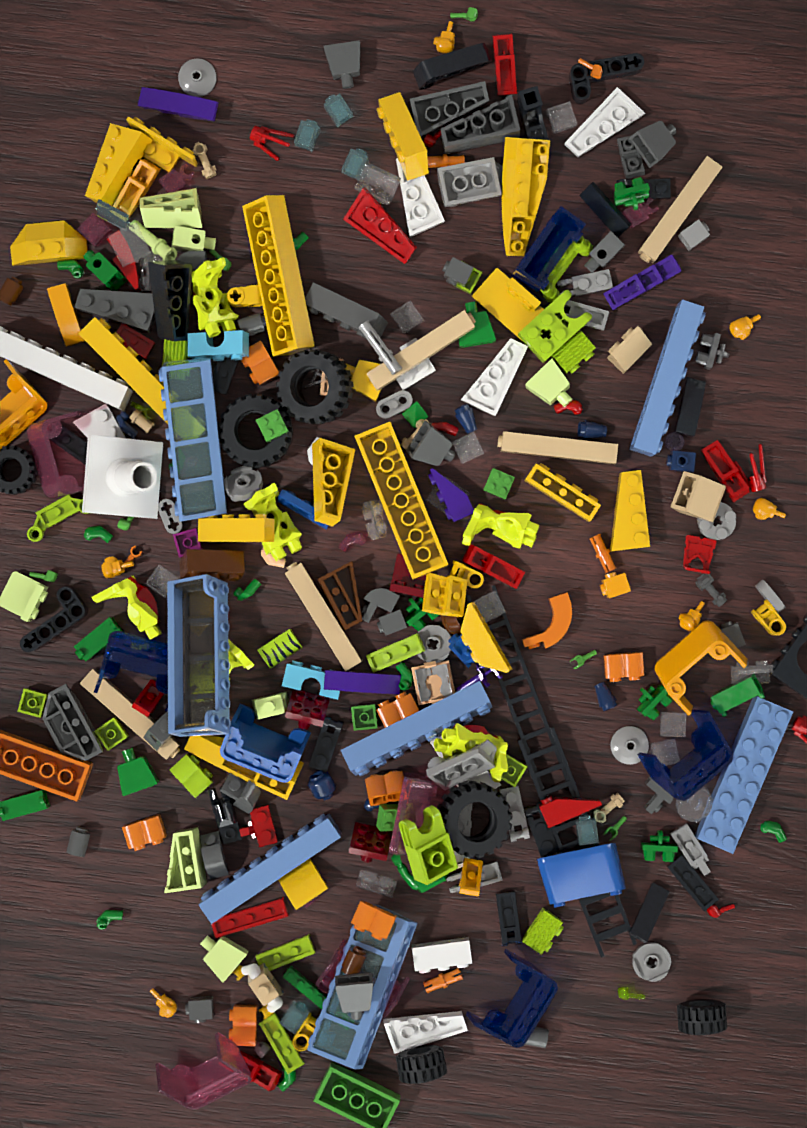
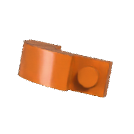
M568 592L548 598L553 614L552 622L542 633L521 639L524 647L528 646L529 649L540 646L539 642H543L544 648H548L556 644L565 635L572 618V606Z

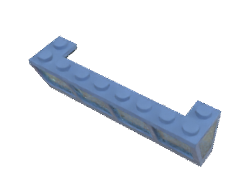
M211 358L164 362L159 370V380L164 383V389H161L162 401H166V409H163L164 421L168 420L169 427L165 428L166 439L170 440L171 447H168V458L172 459L173 466L170 467V476L175 479V485L172 486L173 497H177L174 505L175 516H179L180 522L227 513Z
M380 905L375 906L397 916L388 938H383L382 941L375 939L371 936V932L367 930L364 932L358 931L353 928V925L350 930L349 940L343 948L341 961L337 964L335 976L347 975L342 972V963L350 947L359 946L365 950L364 953L367 954L360 973L372 972L373 991L370 1010L362 1011L363 1017L359 1020L352 1019L351 1012H342L334 977L329 985L330 990L327 998L323 1001L321 1014L316 1020L315 1030L308 1041V1051L352 1069H363L418 924Z

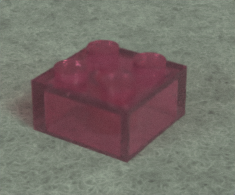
M94 212L77 228L95 248L112 232Z

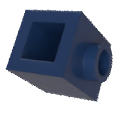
M671 451L670 455H667L666 466H669V471L693 473L696 453Z

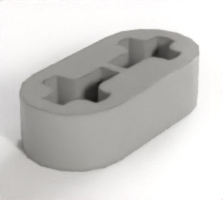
M163 499L158 504V511L165 529L171 534L181 532L183 522H179V516H175V503L172 500ZM166 502L168 505H172V508H170V516L168 515L167 511L162 510V508L164 507V503ZM170 518H173L174 522L179 523L176 531L169 528L171 525Z
M763 579L755 585L758 592L772 604L777 613L785 608L779 597Z

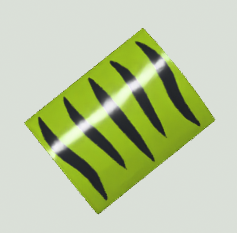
M289 629L257 651L266 664L273 668L303 647L293 631Z

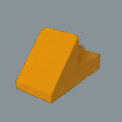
M464 858L459 893L479 896L483 861Z

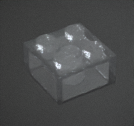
M570 101L547 108L546 112L553 134L577 126Z
M408 301L390 314L404 335L424 322L411 301Z
M474 432L452 442L462 464L484 454Z
M159 564L145 584L166 598L167 582L180 578Z
M496 591L474 601L485 622L506 612Z
M661 711L660 736L685 737L686 713Z
M674 738L650 744L656 768L680 762Z

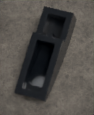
M687 377L674 433L690 437L695 436L704 397L705 381Z

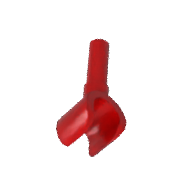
M441 130L434 136L428 133L423 143L428 147H433L441 136Z
M715 904L710 906L707 912L711 917L717 918L721 913L734 909L735 905L730 904L718 909Z

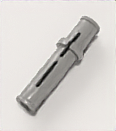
M369 321L361 324L359 330H361L379 355V360L384 362L392 375L399 372L402 367L392 355V350L386 347Z

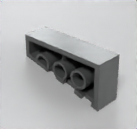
M80 289L75 304L77 310L151 333L155 322L152 293Z

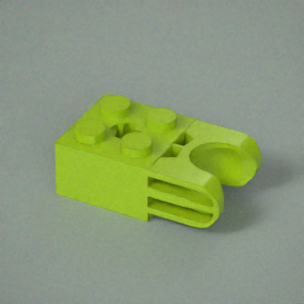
M565 290L518 333L519 338L542 363L546 362L593 317L589 312H585L578 318H569L565 314L564 306L572 294L569 290ZM541 332H549L550 339H543L541 337L543 333Z
M433 805L423 810L424 821L419 829L410 820L404 819L399 822V829L414 880L425 885L458 868L450 837L446 833L441 813Z

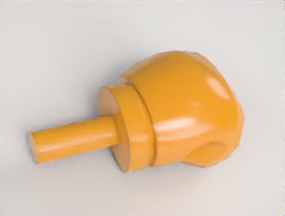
M452 21L448 22L447 31H442L441 36L434 38L433 44L436 45V49L440 53L446 54L454 50L455 34L451 32Z
M758 314L751 319L745 316L731 322L729 329L732 335L742 340L747 338L753 328L752 323L759 320L761 316Z
M758 498L753 505V512L757 519L765 520L768 517L772 518L774 515L782 518L786 516L785 513L776 510V505L764 498Z
M113 556L107 557L101 565L103 576L105 578L116 577L124 573L125 568L134 566V562L123 563L122 560H118Z
M701 601L695 610L690 609L688 613H681L679 615L680 626L683 629L692 631L699 625L700 618L702 617L699 612L705 603Z
M152 988L150 992L157 999L156 1004L160 1008L159 1015L166 1018L172 1017L177 1010L175 1001L165 994L160 996Z

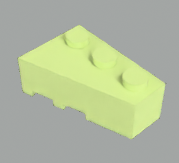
M196 188L140 198V211L145 228H174L175 226L202 228L201 206Z
M198 827L182 829L173 833L170 852L171 859L164 893L204 887L207 885Z

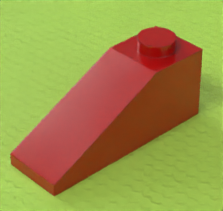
M552 796L542 799L541 804L538 806L548 828H551L599 807L602 803L599 799L561 797L552 799Z

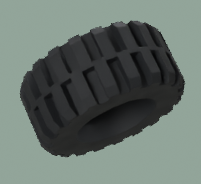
M310 349V351L303 350L299 354L292 355L290 357L291 361H285L283 364L284 370H280L278 373L280 382L276 381V387H279L277 398L282 399V402H280L281 407L287 409L286 413L290 417H295V420L299 422L324 424L325 422L334 421L335 417H340L343 414V408H348L349 403L347 400L353 396V393L350 392V387L354 386L353 381H349V377L352 376L350 370L345 369L347 365L344 361H340L339 357L329 352ZM313 369L322 370L329 384L325 399L318 405L308 404L303 398L301 391L305 375Z
M246 394L244 397L236 398L232 404L230 403L227 406L226 411L222 413L221 422L218 426L219 440L224 451L234 461L246 467H268L272 463L278 462L287 453L288 447L292 442V422L286 410L272 397L264 396L263 394ZM278 409L289 432L271 440L268 445L260 449H251L243 445L238 436V426L241 420L252 413L266 415Z
M462 782L458 784L459 787L457 788L451 787L449 789L450 793L448 795L444 794L441 797L443 802L442 804L438 803L437 809L441 813L453 850L469 858L474 856L482 858L485 853L488 855L493 854L494 848L500 849L503 846L501 844L503 839L507 841L509 837L506 834L507 830L512 829V824L509 820L513 819L509 811V803L505 801V797L483 782ZM474 802L485 804L489 810V821L486 828L475 836H465L458 828V818L461 811L467 805Z

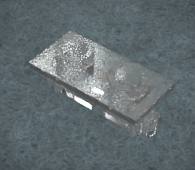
M379 500L363 503L364 519L372 520V523L366 524L368 537H371V540L387 537V525L383 521V508Z
M367 869L360 870L356 887L391 898L397 885V881L394 878L382 875L377 876L376 873L367 871Z

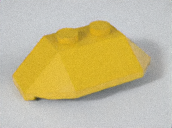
M65 221L26 224L10 246L12 266L84 259L83 257L88 251L87 239Z
M475 602L469 603L461 627V639L466 646L469 645L472 651L470 653L472 659L481 666L505 673L513 670Z

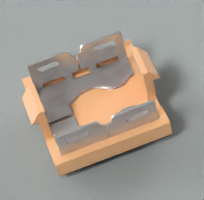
M449 660L438 663L432 661L421 666L411 667L418 705L434 704L455 693Z

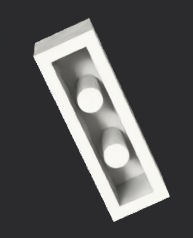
M469 937L412 945L414 968L419 973H428L431 971L430 969L438 968L439 971L448 970L450 966L465 968L469 966L468 964H472Z

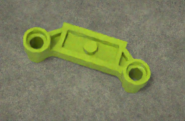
M576 236L574 240L565 244L560 243L540 271V291L547 302L552 303L560 295L555 285L576 255L579 253L582 256H588L593 250V245L583 236Z
M68 494L37 511L35 523L27 531L28 539L38 542L44 537L46 529L79 511L83 513V499L72 498ZM36 531L39 532V536L37 538L34 535Z

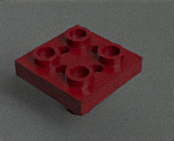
M293 689L285 718L299 721L298 727L301 729H308L310 724L323 727L330 698Z
M355 822L348 853L360 855L361 860L366 863L372 862L373 858L386 861L392 831H379L375 826Z

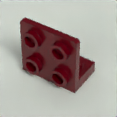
M398 553L389 591L424 598L426 575L412 580L403 555Z

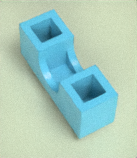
M243 330L224 331V341L218 347H214L213 337L209 338L206 332L188 333V357L193 359L213 358V361H224V358L231 357V360H242V357L249 356V333Z
M292 660V664L287 663L282 682L283 687L301 690L305 679L315 678L321 685L319 695L338 700L340 691L323 689L325 672L321 671L322 667L311 665L308 668L304 667L302 662Z

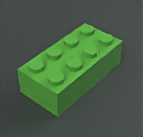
M331 1061L314 1095L313 1102L366 1128H387L400 1102V1095Z

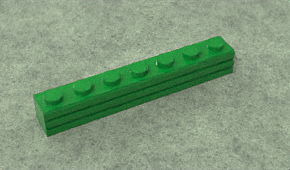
M290 966L283 974V978L322 1009L323 1001L327 998V995L294 967ZM337 1004L333 1016L354 1023L355 1021L347 1015L348 1013L342 1012L341 1006ZM340 1024V1025H341L342 1027H344L346 1030L349 1029V1027Z

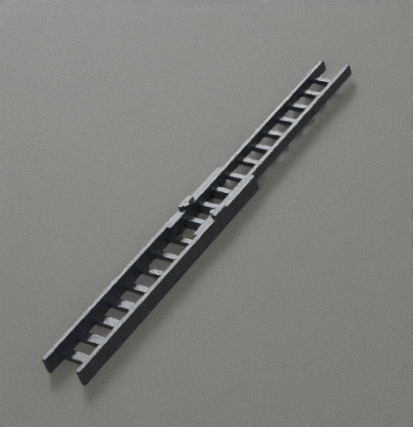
M493 585L491 588L497 602L482 605L479 611L483 613L499 607L504 620L488 627L492 630L506 625L510 638L498 642V644L502 647L513 643L517 656L507 660L509 664L520 661L524 674L504 682L502 678H498V681L521 739L517 741L540 801L547 798V794L565 787L569 788L572 798H581L555 729L548 725L497 589ZM467 595L468 603H471L472 599L470 595ZM526 678L531 692L510 699L505 686ZM533 696L538 709L517 717L512 704ZM540 714L545 727L523 735L519 721ZM547 732L552 745L530 753L526 740ZM554 751L559 763L537 771L533 758ZM561 769L565 781L544 789L540 776ZM587 812L583 813V816L551 827L561 854L565 853L564 850L589 840H593L594 845L599 846ZM586 822L590 832L589 835L563 845L561 844L557 832ZM610 892L578 899L601 958L604 957V953L599 943L600 941L626 931L629 934L631 929L619 895H614L617 902L616 906L589 916L586 905L609 897ZM621 913L624 921L623 924L596 934L593 923ZM629 935L632 944L636 945L637 942L635 937Z

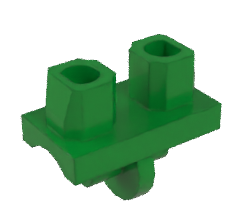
M642 177L633 179V187L626 188L624 182L616 183L614 191L615 206L624 204L625 207L632 206L634 211L638 210V204L643 203L645 198H649V184L644 183Z
M421 597L417 601L410 598L409 601L412 605L406 609L410 614L404 619L409 626L412 625L413 628L420 631L426 626L421 617L427 613L431 620H433L439 614L422 611L423 599Z
M661 684L656 689L651 686L647 691L641 688L640 692L643 695L638 699L641 705L637 710L645 717L648 716L655 720L660 714L655 706L660 702L666 707L673 700Z
M658 830L657 835H650V841H657V843L641 842L645 861H655V852L662 851V861L673 862L675 852H678V846L676 844L662 843L669 842L670 840L669 836H663L662 830Z

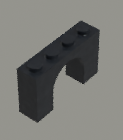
M806 614L802 620L804 622L800 628L797 627L792 633L791 637L793 639L789 644L786 643L780 651L782 654L779 659H774L769 666L771 669L769 674L805 699H807V675L798 665L797 653L801 645L807 641Z

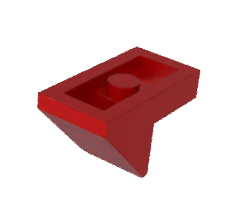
M151 679L133 703L132 708L148 717L154 712L167 688Z

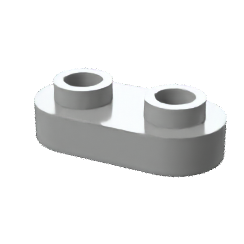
M404 390L390 395L378 402L376 406L377 414L383 419H388L407 410L412 405V396ZM401 397L406 398L407 402L405 404L399 402ZM384 406H388L390 410L389 412L384 413L382 411V408Z

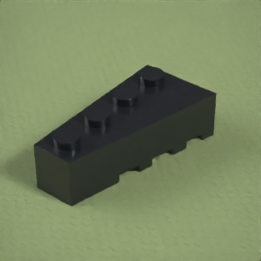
M179 260L148 262L158 338L174 342L188 340L192 263Z

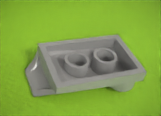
M494 157L438 168V182L444 206L455 207L459 204L501 196L503 166L498 164Z
M486 740L462 754L447 759L434 757L428 763V768L426 769L427 776L443 790H447L495 768L494 757L497 748L492 742Z

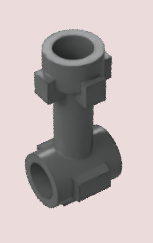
M701 574L695 582L696 586L701 591L706 589L714 598L712 603L720 607L727 601L724 592L720 594L711 584L714 579L710 574Z

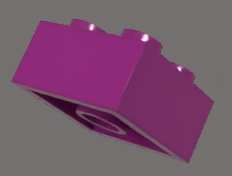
M197 528L173 534L179 558L184 555L186 549L203 550L201 542H198Z

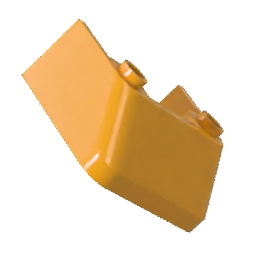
M7 359L4 360V363L13 374L7 379V386L11 392L0 401V449L3 446H7L47 409V402Z
M709 620L701 622L662 656L655 665V672L667 693L688 716L692 713L693 705L683 695L686 685L680 677L702 657L709 653L714 659L723 660L731 654L743 668L747 666L748 659L714 622Z

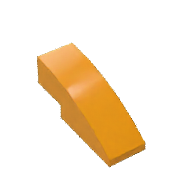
M141 159L132 176L126 181L111 210L128 220L140 204V198L144 197L150 189L161 168L147 159Z
M64 283L47 288L66 347L85 342L78 334L82 329L68 285Z

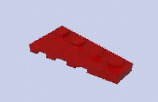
M364 187L343 220L406 264L417 247Z

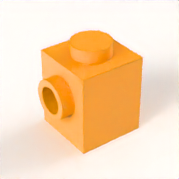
M616 572L605 575L606 579L601 580L600 589L602 595H606L607 598L631 591L625 573L617 575Z

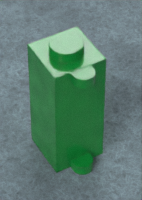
M109 617L74 646L76 649L75 654L80 660L89 661L124 631L113 617Z
M753 673L714 692L711 696V704L715 710H718L719 714L725 717L728 715L727 710L756 696L762 699L765 695L761 684Z
M41 789L1 800L0 817L2 821L51 807L46 790Z

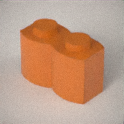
M261 340L250 346L249 356L242 357L241 361L245 368L250 367L252 373L249 375L254 384L259 383L260 386H263L279 377V371Z
M642 652L603 655L605 678L609 679L610 682L621 681L623 677H629V680H640V676H644Z
M404 691L395 696L396 700L392 702L386 700L378 704L379 708L376 711L385 728L419 711L411 693L407 694Z
M390 771L385 775L374 774L365 779L370 806L397 802L408 798L402 771Z
M160 814L126 824L122 827L128 848H134L135 851L145 848L147 843L152 842L153 845L164 842L163 838L167 836Z
M361 900L351 923L354 924L353 928L361 932L367 930L372 933V937L382 941L383 938H388L397 916Z
M234 1004L233 1009H230L229 1021H233V1029H229V1040L232 1041V1046H256L257 1005Z

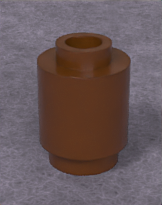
M13 276L11 279L7 278L0 289V300L9 306H12L13 302L16 303L24 288L21 286L22 281Z
M359 946L349 948L342 963V972L347 975L360 973L367 957L363 948Z

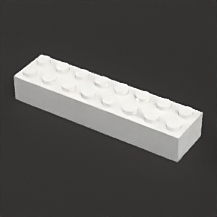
M0 326V357L125 411L133 393L127 382L118 378L114 381L112 376L100 370L96 373L94 368L81 362V365H77L78 361L66 355L59 357L60 353L48 347L44 350L42 349L43 346L30 339L26 342L24 341L25 338L12 331L8 334V330Z

